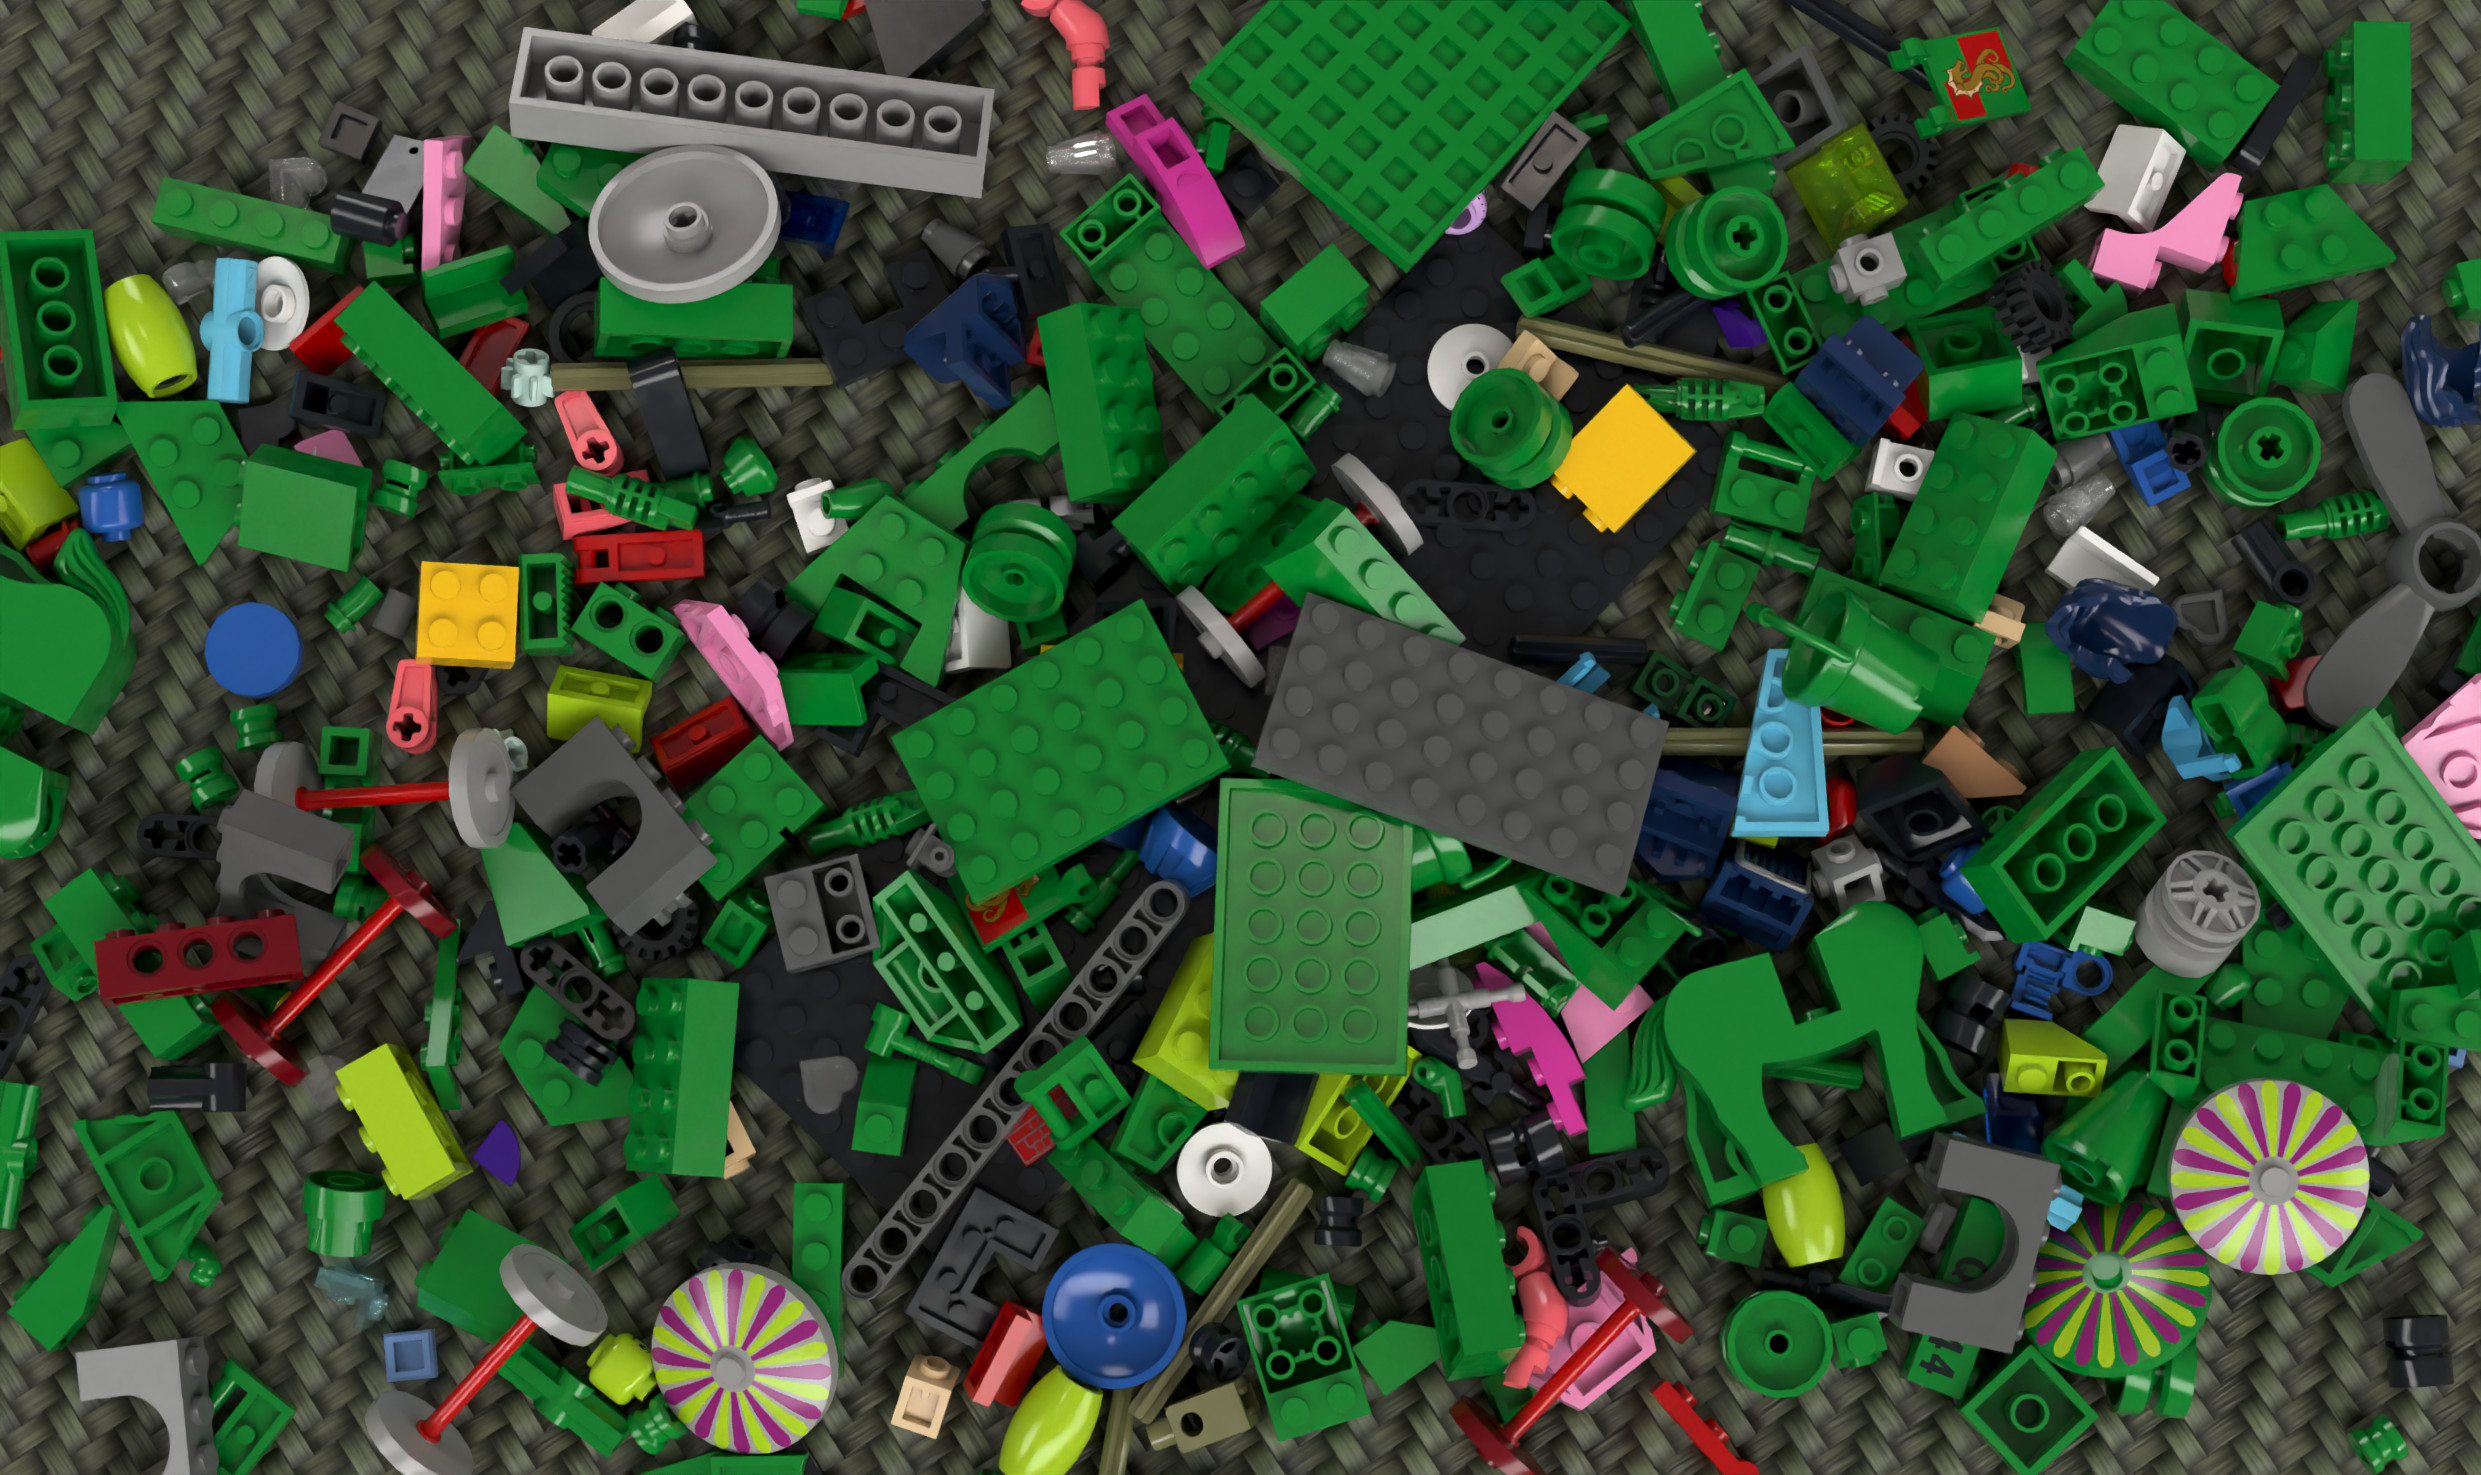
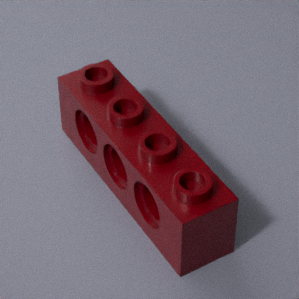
M268 909L255 913V919L235 921L234 916H217L206 919V926L186 928L185 923L174 922L156 926L155 933L136 935L133 929L107 932L104 940L94 941L100 999L105 1007L304 980L295 914L285 915L283 909ZM247 938L259 940L263 944L261 953L253 959L238 957L235 954V950L242 940ZM205 945L213 950L211 960L203 966L188 964L186 962V955L192 947ZM147 952H156L163 957L160 968L152 973H142L136 969L138 958Z

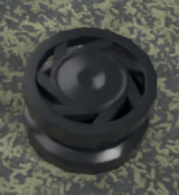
M564 1017L558 1025L559 1034L555 1039L549 1038L542 1049L558 1063H562L569 1068L572 1073L589 1084L598 1087L604 1079L602 1072L607 1065H614L620 1054L575 1021Z

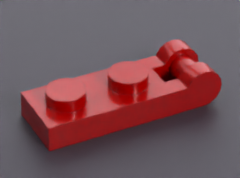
M699 529L692 531L679 530L572 538L573 553L578 554V570L574 571V586L595 587L599 586L600 582L605 584H617V582L623 584L707 579L705 533H701ZM608 552L609 567L597 568V553Z
M1661 1378L1648 1390L1722 1475H1759V1471L1753 1463L1743 1458H1735L1724 1444L1730 1438L1712 1417H1709L1704 1422L1691 1407L1697 1403V1400L1679 1380L1671 1385L1667 1380Z

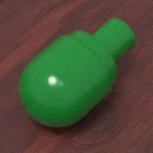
M2234 962L2224 963L2201 987L2204 993L2203 996L2207 997L2205 1016L2210 1017L2218 1008L2224 1012L2229 1007L2233 1008L2248 993L2251 987V976L2244 966Z

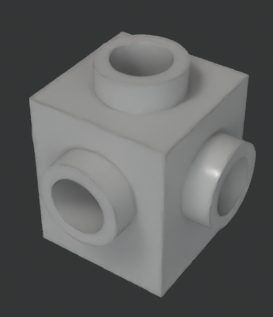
M1891 232L1868 239L1866 234H1859L1842 241L1839 244L1841 249H1838L1830 260L1832 266L1828 267V276L1832 288L1836 294L1842 292L1846 304L1860 300L1862 306L1879 302L1889 296L1888 290L1899 287L1907 277Z
M1855 834L1833 840L1828 845L1811 851L1815 871L1811 872L1813 888L1820 899L1827 897L1840 915L1851 906L1861 902H1882L1886 900L1880 874H1883V868L1879 857L1872 847L1866 849Z

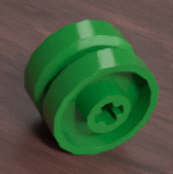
M1597 168L1579 171L1569 179L1563 198V211L1557 216L1551 234L1550 245L1556 255L1565 263L1583 271L1587 275L1606 280L1620 281L1640 278L1649 271L1656 247L1655 238L1661 233L1668 205L1658 190L1648 182L1631 174L1612 169Z
M1735 185L1689 201L1675 212L1666 229L1664 250L1669 269L1683 288L1696 297L1718 300L1765 285L1776 276L1787 257L1788 233L1783 215L1769 197L1755 188Z
M1509 367L1492 369L1475 378L1460 393L1451 412L1449 431L1454 448L1465 460L1480 469L1496 484L1513 490L1531 488L1545 481L1562 465L1571 447L1573 425L1568 410L1556 397L1546 389H1543L1526 372Z
M2258 397L2240 404L2222 418L2211 441L2209 455L2202 465V469L2210 488L2224 502L2245 510H2264L2282 503L2290 496L2296 494L2313 478L2321 459V439L2313 420L2298 405L2281 398ZM2261 452L2264 455V459L2260 456Z
M1010 502L995 505L982 513L976 524L971 540V549L962 570L963 589L970 600L984 612L1005 621L1028 623L1044 620L1057 612L1064 600L1068 586V575L1073 568L1077 553L1076 537L1064 520L1054 512L1035 504Z
M1781 1289L1756 1290L1739 1299L1725 1315L1719 1333L1721 1357L1730 1375L1745 1388L1772 1398L1796 1397L1815 1387L1828 1371L1834 1352L1832 1329L1823 1311L1807 1297ZM1776 1334L1785 1337V1345H1779L1780 1353L1773 1352L1769 1345L1770 1339Z
M2196 1336L2178 1355L2154 1369L2126 1377L2105 1378L2106 1399L2110 1411L2115 1414L2140 1415L2149 1403L2153 1414L2157 1417L2183 1419L2188 1414L2195 1388L2197 1368Z

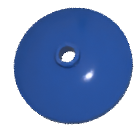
M1108 1242L1081 1250L1065 1261L1057 1270L1048 1285L1043 1300L1042 1323L1049 1348L1058 1362L1069 1373L1093 1386L1107 1389H1122L1137 1386L1152 1379L1172 1361L1184 1339L1187 1324V1307L1179 1281L1171 1269L1159 1257L1132 1244ZM1121 1303L1127 1308L1128 1314L1126 1319L1118 1320L1112 1315L1113 1304Z

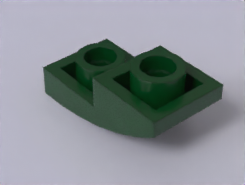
M1649 650L1646 662L1640 665L1626 689L1647 704H1655L1659 711L1688 728H1722L1738 699L1701 675H1693L1656 650Z

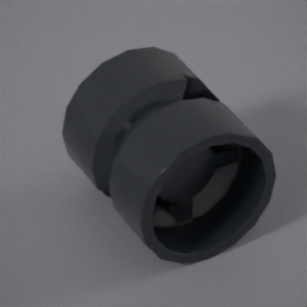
M766 576L761 577L747 590L731 613V615H737L745 624L749 632L748 640L758 638L760 650L780 665L791 658L813 630L812 627L817 619L813 612L797 600L790 603L786 602V592Z
M1955 972L1944 994L1948 1005L1946 1008L1937 1010L1929 1029L1939 1042L1975 1058L1985 1059L1995 1037L1991 1026L1993 1023L2002 1022L2012 997L1982 980ZM1973 1008L1971 1012L1972 1016L1967 1014L1969 1009Z
M1547 1108L1521 1116L1517 1126H1513L1506 1121L1482 1130L1492 1165L1502 1188L1528 1180L1532 1170L1543 1175L1567 1166L1558 1134ZM1523 1143L1527 1153L1516 1155L1514 1147Z
M2410 1315L2382 1319L2385 1346L2394 1351V1355L2387 1360L2389 1387L2414 1388L2454 1384L2452 1356L2443 1352V1347L2450 1342L2447 1315Z

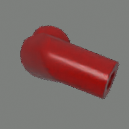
M1840 776L1831 777L1826 781V793L1830 808V814L1828 815L1829 832L1825 837H1814L1822 846L1838 839L1857 818V790L1850 781H1845Z

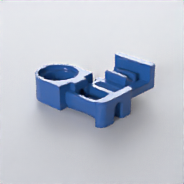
M2041 941L2019 944L2021 946L2019 953L2014 956L2012 968L2014 971L2019 972L2022 970V967H2025L2023 975L2017 974L2010 994L2012 1000L2008 1008L2042 1021H2051L2053 1018V1014H2051L2052 1009L2047 1008L2052 993L2058 994L2059 989L2062 988L2081 996L2101 994L2112 982V967L2104 956H2093L2077 949V952L2066 951ZM2083 961H2092L2101 969V981L2094 988H2086L2077 980L2076 970Z

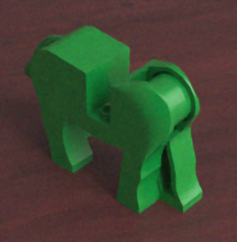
M77 527L69 533L55 557L54 566L59 579L64 585L56 584L44 572L37 569L29 557L0 543L1 858L19 859L31 856L43 850L55 839L63 824L71 777L5 745L8 737H13L21 728L25 718V713L23 712L25 705L65 725L94 735L130 678L137 660V643L130 627V609L124 589L120 581L101 558L91 535L83 528Z
M1866 901L1855 904L1813 938L1804 953L1824 1007L1800 1015V1020L1794 1022L1769 952L1693 972L1684 977L1672 991L1657 1000L1646 1012L1633 1041L1631 1074L1623 1097V1107L1627 1112L1635 1113L1665 1103L1673 1096L1677 1083L1684 1109L1683 1140L1708 1209L1750 1196L1760 1188L1799 1176L1809 1169L1805 1155L1779 1132L1767 1111L1762 1092V1075L1794 1070L1825 1061L1854 1048L1864 1041H1868L1876 1052L1895 1142L1931 1130L1935 1133V1131H1941L1980 1118L1987 1112L1982 1098L1970 1091L1957 1077L1946 1050L1916 1010L1924 958V941L1916 923L1899 908L1880 901ZM1735 1148L1740 1152L1749 1172L1740 1164Z

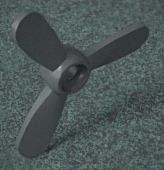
M2374 372L2356 378L2350 383L2342 399L2343 418L2367 476L2400 534L2389 547L2385 561V572L2390 588L2345 626L2311 670L2302 690L2303 700L2310 716L2319 724L2334 730L2339 729L2363 705L2376 709L2405 669L2433 613L2454 610L2462 607L2475 597L2481 598V537L2477 531L2465 522L2445 517L2430 453L2408 394L2399 381L2383 373ZM2428 536L2432 540H2441L2449 546L2456 557L2458 572L2456 582L2451 586L2449 593H2446L2445 590L2433 588L2427 583L2421 573L2419 554Z

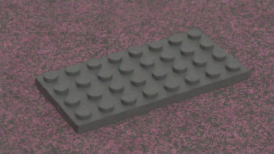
M1308 592L1296 622L1251 766L1619 897L1625 890L1669 722Z

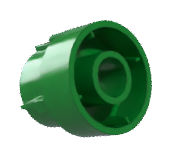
M342 1169L318 1170L306 1174L301 1209L304 1213L308 1214L306 1225L309 1227L308 1249L318 1254L333 1257H359L369 1254L371 1252L374 1221L383 1218L385 1215L388 1189L385 1180L374 1174Z

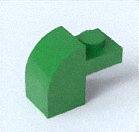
M2076 258L2054 264L2049 268V276L2055 273L2059 278L2057 283L2059 288L2065 287L2068 294L2064 295L2066 301H2071L2073 309L2069 313L2074 316V323L2071 324L2074 329L2068 335L2069 337L2052 345L2056 351L2128 313L2126 297L2117 281L2098 286L2095 283L2096 280L2092 271L2086 265L2079 263Z

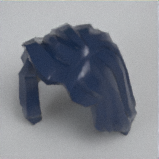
M2416 315L2409 318L2400 335V351L2405 391L2419 420L2429 425H2437L2439 428H2447L2448 426L2456 428L2464 423L2466 425H2481L2480 406L2476 396L2481 390V325H2479L2480 341L2461 349H2452L2438 342L2433 336L2430 315Z
M2090 578L2079 581L2074 588L2064 593L2055 605V610L2044 624L2047 636L2061 652L2070 657L2075 666L2088 673L2091 677L2110 679L2119 684L2129 681L2133 675L2123 666L2124 664L2133 662L2154 664L2162 659L2164 653L2168 650L2167 644L2172 640V634L2176 631L2179 620L2177 619L2178 614L2160 596L2148 590L2107 579Z

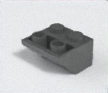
M858 854L764 878L788 972L792 974L838 963L881 948Z

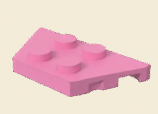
M684 599L670 608L669 612L682 621L680 627L774 749L779 753L791 745L794 739L780 680L777 677V667L765 652L761 651L758 653L748 640L749 632L742 620L735 614L730 616L720 604Z
M2478 673L2400 739L2403 747L2475 839H2481V673Z
M1632 1247L1627 1248L1621 1255L1636 1268L1635 1262H1638L1636 1252ZM1601 1269L1599 1271L1602 1290L1599 1298L1587 1307L1569 1305V1320L1564 1337L1557 1338L1553 1349H1547L1550 1360L1545 1373H1532L1528 1386L1539 1390L1626 1300L1623 1297L1624 1293ZM1586 1280L1577 1287V1291H1586V1283L1590 1280ZM1639 1314L1564 1391L1557 1401L1577 1411L1583 1410L1656 1352L1652 1328L1647 1323L1646 1315Z

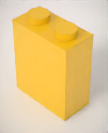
M1626 384L1572 439L1571 447L1562 465L1554 472L1549 481L1567 499H1570L1575 494L1587 506L1582 514L1600 532H1603L1608 527L1613 533H1616L1686 464L1697 450L1631 385Z

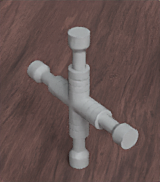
M1448 957L1437 960L1439 971L1436 973L1441 995L1416 999V1003L1409 1004V1016L1418 1015L1419 1018L1446 1014L1451 1036L1456 1039L1458 1046L1456 1054L1458 1066L1461 1069H1470L1476 1066L1478 1061L1475 1051L1469 1044L1468 1035L1470 1034V1029L1465 1011L1490 1007L1493 1002L1509 1000L1515 1003L1525 1001V989L1523 982L1511 983L1503 989L1488 991V988L1460 992L1456 972L1450 967Z

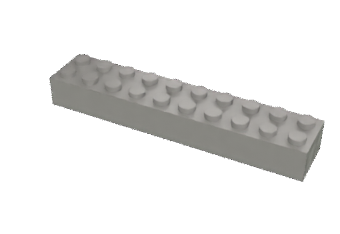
M524 27L509 99L511 137L645 155L675 146L691 144L715 145L740 152L768 171L982 198L995 89Z

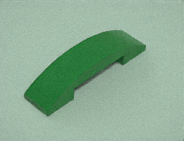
M2154 963L2106 1012L2102 1013L2079 1038L2107 1054L2108 1061L2103 1081L2111 1076L2152 1037L2158 988L2195 994L2215 972L2200 978L2180 977L2162 970Z

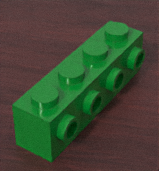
M2079 145L2068 153H2065L2062 147L2056 149L2038 162L2041 169L2027 177L2024 176L2022 171L2012 175L1997 186L2000 191L1997 195L1987 201L1984 200L1982 195L1977 196L1957 210L1960 217L1946 225L1939 219L1918 232L1916 235L1919 241L1908 256L1932 294L1937 293L2093 200L2104 188L2105 184L2081 146Z

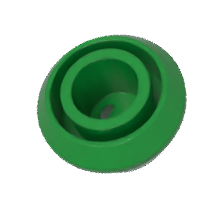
M751 436L737 437L722 457L726 467L719 471L732 493L735 495L742 490L746 497L775 491L780 479L764 452Z

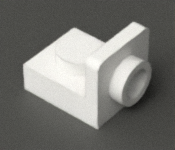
M821 478L809 479L795 486L796 491L786 495L808 556L825 551L849 529L847 520L837 518L825 519L822 514L821 494L824 491L836 489L831 480L822 482Z

